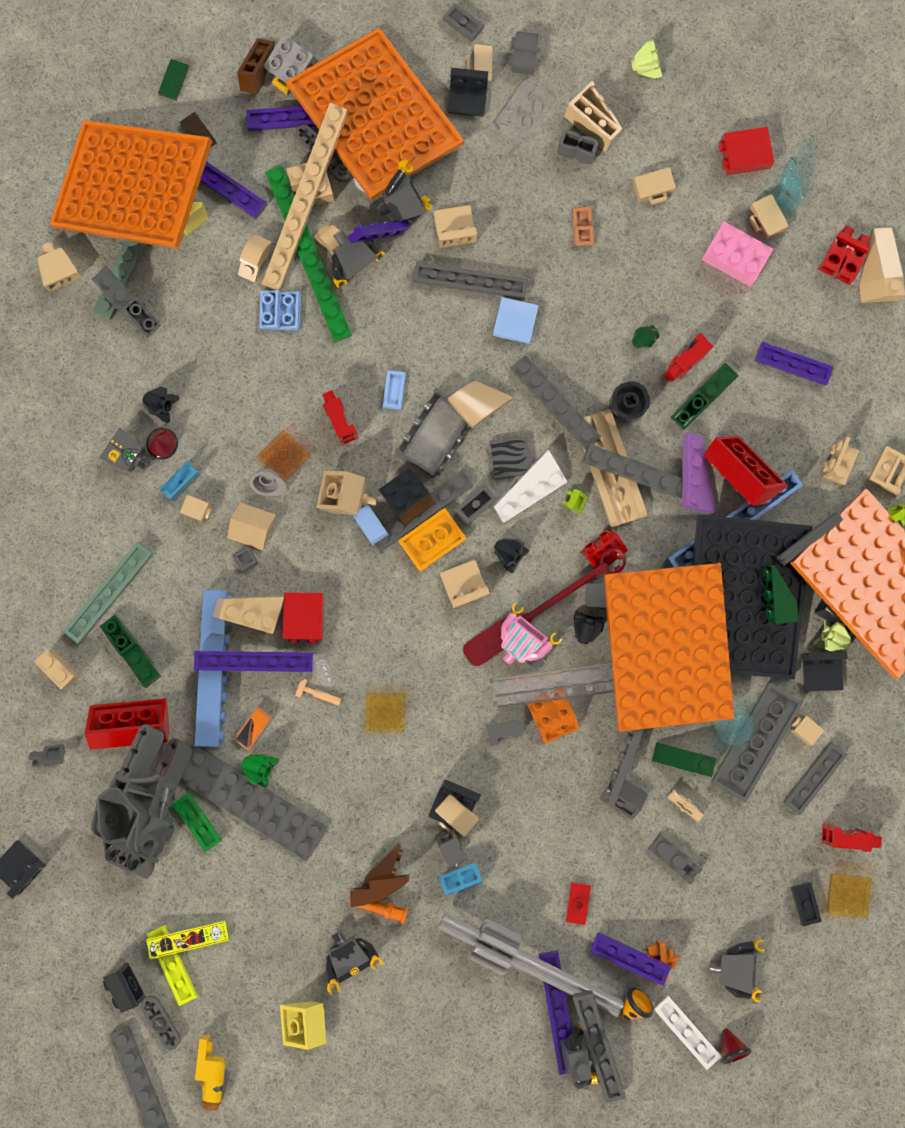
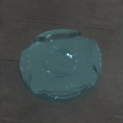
M733 707L734 719L715 721V731L723 743L737 747L744 745L751 739L754 734L755 725L747 711Z

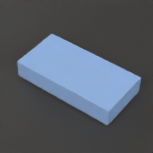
M387 370L383 408L402 409L406 372Z
M369 505L360 509L357 515H353L372 545L388 535Z

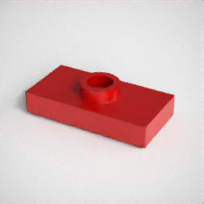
M571 882L566 922L586 924L591 885Z

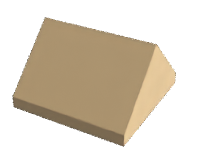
M240 502L230 518L227 538L263 551L276 515Z

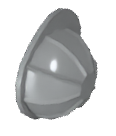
M261 468L250 477L249 484L251 488L260 495L279 496L286 491L285 481L271 468Z

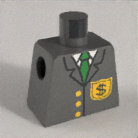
M120 427L99 457L103 461L131 473L135 467L145 471L150 464L148 460L142 457L146 450Z

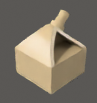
M324 471L316 508L335 514L357 515L362 505H377L378 498L365 494V477L347 471Z

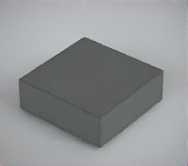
M250 546L233 554L241 572L259 563Z

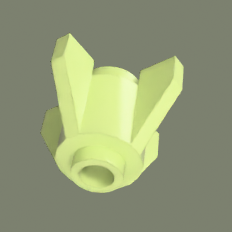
M654 40L647 41L634 54V59L631 60L633 71H637L640 75L656 79L662 77L661 67H659L658 50H656Z
M824 620V630L821 633V638L819 637L813 645L830 652H842L850 647L851 636L844 624L837 621L832 625Z

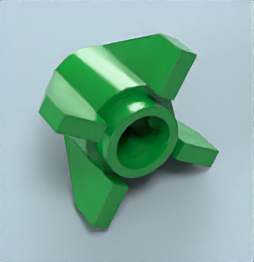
M250 754L242 761V771L250 783L254 785L259 783L267 787L269 785L268 777L272 768L279 762V759L263 754Z

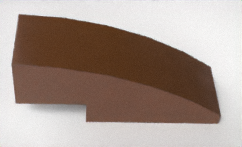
M409 874L370 878L369 886L351 888V907L367 905L391 895L409 882Z

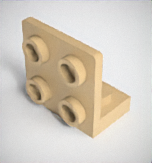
M470 205L434 211L439 248L477 241L476 227L474 228Z
M848 436L837 443H833L829 454H832L830 460H827L822 468L824 478L843 486L847 482L859 450L848 446L851 439Z
M475 560L440 573L453 609L490 594Z

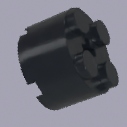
M628 381L617 386L609 400V409L614 418L623 423L638 421L643 417L650 405V397L646 388L635 381ZM628 399L631 400V405L627 404Z

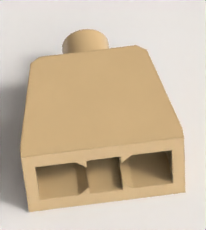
M52 242L45 243L42 246L45 254L39 256L37 260L43 285L48 291L82 278L80 272L63 248L55 249Z

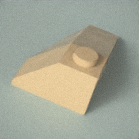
M875 228L872 231L869 243L871 247L867 253L859 283L861 303L898 301L905 295V289L892 228Z

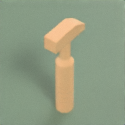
M306 678L300 682L295 696L301 698L303 691L313 694L314 697L337 706L340 705L342 700L318 689L314 690L306 687L308 681Z

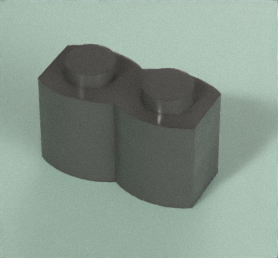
M517 31L516 37H512L511 49H514V54L509 56V66H512V73L534 75L539 34Z
M565 130L562 132L557 153L566 158H575L581 163L592 164L599 142L592 137H581L576 132Z

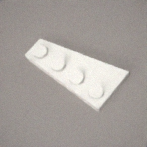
M548 449L517 480L513 487L509 488L493 505L503 523L567 483L566 478Z

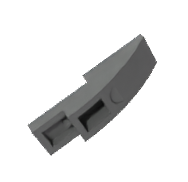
M107 266L91 279L103 292L105 298L146 338L161 326L139 299L127 290Z

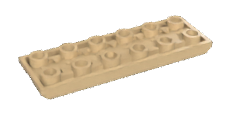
M610 409L584 417L601 436V439L594 444L595 446L627 457ZM589 465L611 528L647 516L646 508L636 482Z

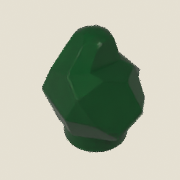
M654 325L637 328L632 339L633 346L636 348L652 347L659 338L657 328Z

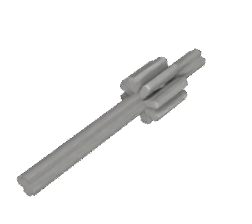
M445 912L439 923L438 929L472 945L469 951L470 960L500 975H505L512 965L571 995L593 990L598 1008L615 1017H618L623 1007V1000L518 949L521 943L520 934L489 919H486L478 929Z

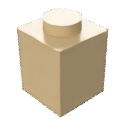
M187 495L180 513L204 523L206 519L209 520L211 517L212 509L210 508L212 505Z
M806 715L797 716L793 720L792 728L790 729L802 741L811 746L824 732L820 726Z

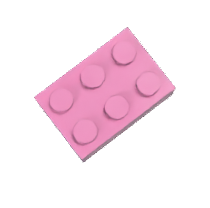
M724 221L702 260L751 287L773 248Z

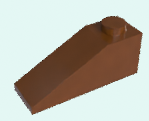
M256 39L237 71L240 91L250 94L259 93L268 71L264 65L274 50L275 41Z

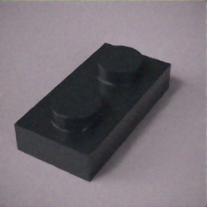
M806 882L792 886L791 891L801 926L804 927L822 922L812 884Z

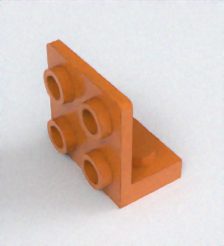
M562 688L527 702V706L539 729L544 744L580 729L577 718Z

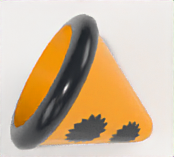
M630 988L627 991L621 1018L623 1020L650 1018L654 1013L652 1002L640 989Z

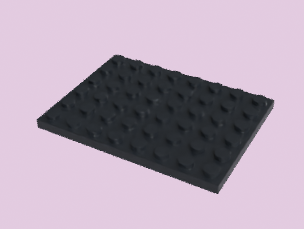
M697 514L692 566L721 563L730 674L795 679L806 580L790 564L793 560L783 566L777 561V557L812 530V526ZM765 564L775 565L797 601L798 622L774 624L767 619L766 608H768V603L764 595L766 581L763 577Z

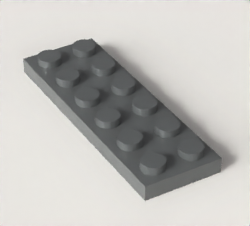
M768 682L712 778L711 783L746 803L804 702Z

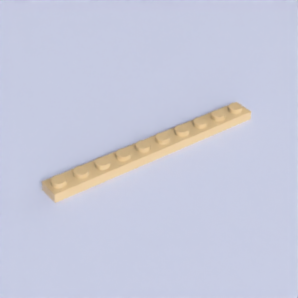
M329 103L262 285L279 290L280 292L282 290L349 113L345 108Z

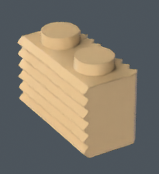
M45 650L34 661L60 690H67L79 678V675H76L77 672H74V669H71L69 664H66V661H63V658L58 653H55V650Z

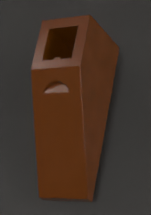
M398 843L366 874L362 887L369 886L370 878L395 876L397 869L393 867L396 861L400 862L403 850L400 849L401 844Z

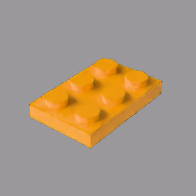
M444 508L402 537L398 542L419 572H421L463 543L467 538Z

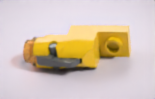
M202 1035L199 1039L195 1080L202 1081L203 1108L217 1110L219 1105L222 1104L230 1072L226 1069L224 1057L208 1055L212 1054L213 1042L210 1041L211 1035Z

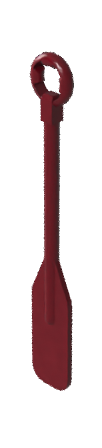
M616 548L605 550L600 556V565L532 611L523 613L520 616L531 624L535 617L603 572L608 574L620 573L626 565L624 553ZM611 551L617 552V557L619 560H622V565L615 567L614 571H609L606 563H603L604 556L608 557L611 555ZM507 616L464 645V655L472 665L480 666L504 650L501 647L503 642L501 639V626Z

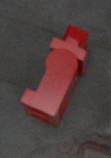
M845 226L834 238L818 270L832 277L837 272L835 278L850 285L856 279L871 246L868 245L870 241L869 236L861 234L858 239L851 237L854 232L853 228Z
M702 333L694 338L690 344L691 349L683 351L680 356H675L668 365L669 368L663 375L670 383L677 377L681 380L714 347Z
M333 390L322 394L325 401L322 406L327 417L330 418L341 445L358 439L354 424L348 426L346 422L347 417L341 398H336Z
M823 824L821 843L833 848L872 852V848L881 849L882 837L875 836L873 832L862 828H855V830L849 828L842 831L840 827Z

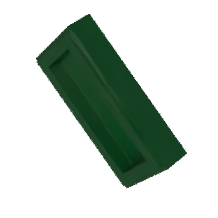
M170 59L158 91L160 96L177 101L189 69L188 64Z

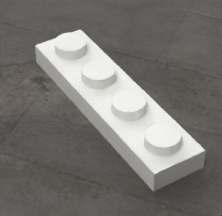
M668 995L653 1007L706 1070L721 1058L717 1050Z

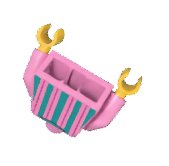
M518 603L513 604V612L509 613L501 626V639L503 640L501 647L507 651L503 659L508 664H513L516 659L521 663L525 660L534 661L541 659L553 648V645L559 644L562 640L561 638L558 642H554L552 637L556 633H553L549 638L550 641H547L548 637L520 616L524 613V607L519 612L515 611Z

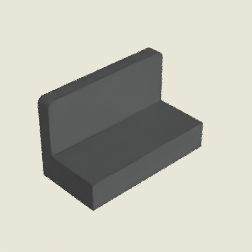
M624 780L617 801L611 807L633 820L642 810L647 793ZM603 792L600 797V800L605 801V798H603Z

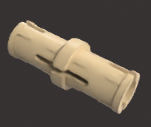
M675 788L667 795L666 798L675 803L681 812L687 813L696 822L700 821L704 816V811L695 806L690 798L684 797Z

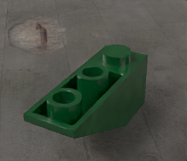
M765 564L763 577L766 581L764 595L768 603V608H766L767 619L774 624L798 622L797 601L775 565Z

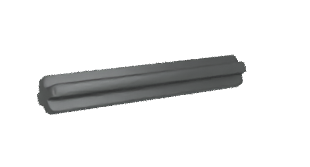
M839 513L832 514L777 557V561L785 566L811 544L843 521Z

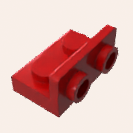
M608 529L600 533L596 540L585 545L580 553L595 569L600 565L599 559L605 550L616 548L625 554L628 549L618 534ZM611 551V555L608 557L604 556L603 563L610 566L618 559V553Z

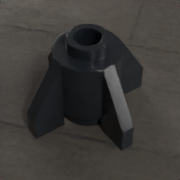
M160 386L148 391L143 396L142 402L149 414L155 415L161 421L169 423L170 413L168 412L171 410L172 403L179 400V396L167 394V388Z
M503 538L494 545V554L497 555L500 563L510 573H514L516 564L521 560L522 556L529 553V549L524 547V542L519 539Z
M575 610L573 624L577 641L582 644L593 642L603 632L605 625L603 624L604 617H594Z

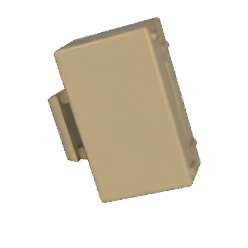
M474 44L473 70L489 71L488 81H492V46ZM470 54L466 55V69H469Z
M670 167L639 175L633 179L638 202L649 200L650 204L654 205L667 201V194L673 193L676 189Z
M772 194L752 203L750 209L753 215L749 220L756 233L762 231L765 239L768 240L787 230L789 225Z
M448 795L435 810L453 827L454 831H457L463 837L479 821L478 815L471 812L456 796ZM439 822V825L451 834L449 827Z

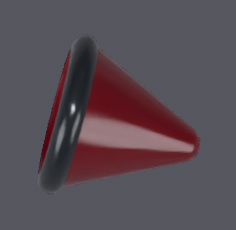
M155 429L147 438V450L154 458L168 459L176 452L178 439L170 429Z
M723 1029L720 1059L722 1064L738 1061L752 1053V1050L729 1029Z

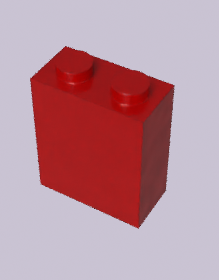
M768 126L724 133L718 142L719 152L723 153L722 169L726 170V175L771 169L774 164Z
M284 592L283 639H288L287 643H299V640H307V644H318V640H323L324 594Z

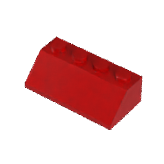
M739 435L715 437L704 453L708 462L716 467L721 476L727 479L733 485V488L745 497L746 502L752 506L767 503L788 486Z
M167 698L90 705L84 733L89 749L131 746L139 728L144 724L162 731L164 734L162 743L168 742L169 718Z

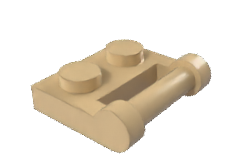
M885 446L868 481L899 496L900 488L905 480V455ZM902 462L903 466L892 485L890 481L899 463Z

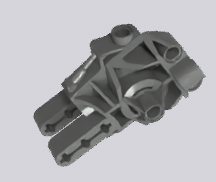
M144 724L139 728L120 771L115 773L109 789L98 795L91 822V831L96 836L104 839V855L107 862L148 879L154 871L155 863L159 861L157 857L163 851L165 841L169 840L174 833V820L169 815V811L175 800L176 788L191 757L192 746L177 738L171 739L164 750L155 773L150 772L163 742L164 734L162 731Z

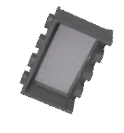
M437 388L434 389V394L430 401H427L424 405V410L420 416L415 419L409 433H406L400 447L395 449L396 455L432 478L435 475L439 476L445 467L442 465L445 459L449 460L455 452L453 449L454 445L461 443L465 436L463 433L465 428H470L468 423L449 403L448 398L450 396Z

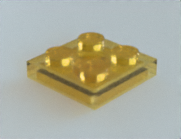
M366 692L365 731L404 732L405 693Z
M830 873L827 913L868 919L871 879Z

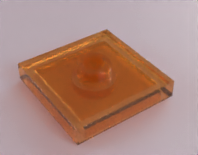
M284 429L257 455L269 469L271 468V470L278 473L279 477L285 482L311 456Z

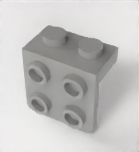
M282 35L264 67L286 83L287 80L306 70L309 64L312 66L317 64L318 60L314 56L316 53L308 47L304 49L299 46L300 42L295 38L290 37L289 39Z

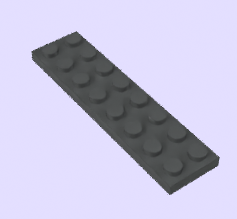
M195 746L180 782L307 862L327 830V826L259 783L257 785L250 783L245 774L202 747Z

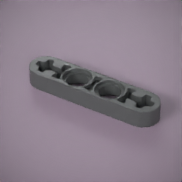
M300 125L295 132L296 138L311 153L317 134L308 125ZM301 131H303L304 133L308 131L307 134L308 137L311 139L310 142L305 136L301 137ZM334 151L332 156L336 160L333 164L328 165L327 170L340 182H347L352 174ZM338 164H339V168H340L341 170H343V171L347 170V171H346V173H347L346 176H345V175H341V176H340V171H339V169L337 168V165H338Z

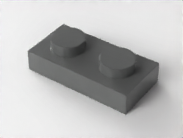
M456 3L443 16V20L471 42L474 41L484 28L482 23Z

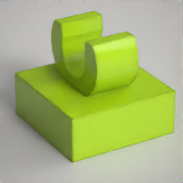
M576 489L573 492L567 491L566 494L571 496L568 502L563 500L562 503L573 512L581 514L588 497Z
M897 503L887 510L894 522H897L902 527L905 525L904 504Z

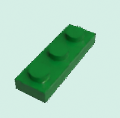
M190 792L173 803V806L204 852H207L222 841V838Z

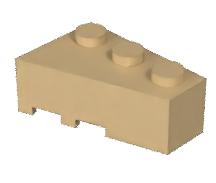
M591 81L568 104L564 117L586 136L596 139L599 142L598 146L607 152L618 140L622 127L612 111L608 110L604 103V98L598 94L594 88L595 84Z
M273 595L218 598L212 617L273 634L284 597Z

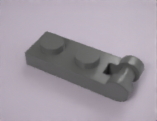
M661 834L658 835L648 848L690 885L693 883V878L696 874H700L703 870ZM688 864L691 869L686 874L683 869Z

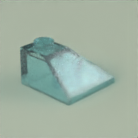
M791 157L782 170L775 201L779 207L795 211L798 206H802L805 195L802 194L804 186L796 159Z

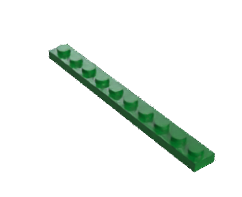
M281 165L266 171L265 174L283 218L286 221L295 195ZM306 224L297 252L332 338L336 343L351 337L352 334Z

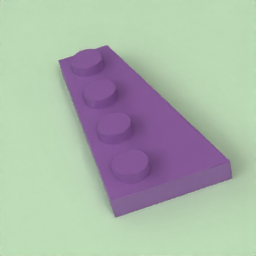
M689 432L683 434L682 508L714 514L716 513L707 458L704 456L703 436Z

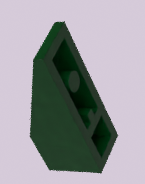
M657 742L652 757L653 762L709 777L713 775L717 759Z

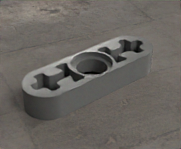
M156 996L146 997L141 1003V1011L162 1045L168 1050L175 1049L181 1041L179 1031ZM147 1001L155 1003L153 1007L155 1012L160 1010V1013L156 1014L153 1018L151 1017L154 1014L153 1010L146 1008ZM158 1017L165 1018V1027L157 1026L156 1019ZM168 1027L171 1028V1030L168 1031L169 1035L171 1037H176L174 1041L175 1044H173L172 1042H167V1039L169 1038L167 1033L162 1035V1032L166 1031Z

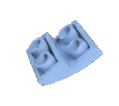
M260 291V329L300 330L301 293L299 291Z
M502 297L493 336L530 344L538 305Z

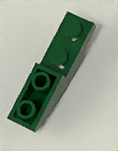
M724 363L671 418L685 430L739 375L728 364Z
M114 614L100 625L106 637L118 654L124 658L144 688L149 687L162 677L153 665L154 662L117 615Z

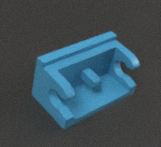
M186 461L159 489L174 502L201 474Z
M476 863L439 876L446 896L483 883Z

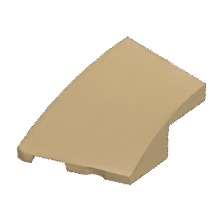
M474 381L451 395L448 401L473 429L498 409L503 408L513 397Z

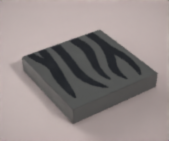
M528 436L490 441L495 479L522 476L531 468Z

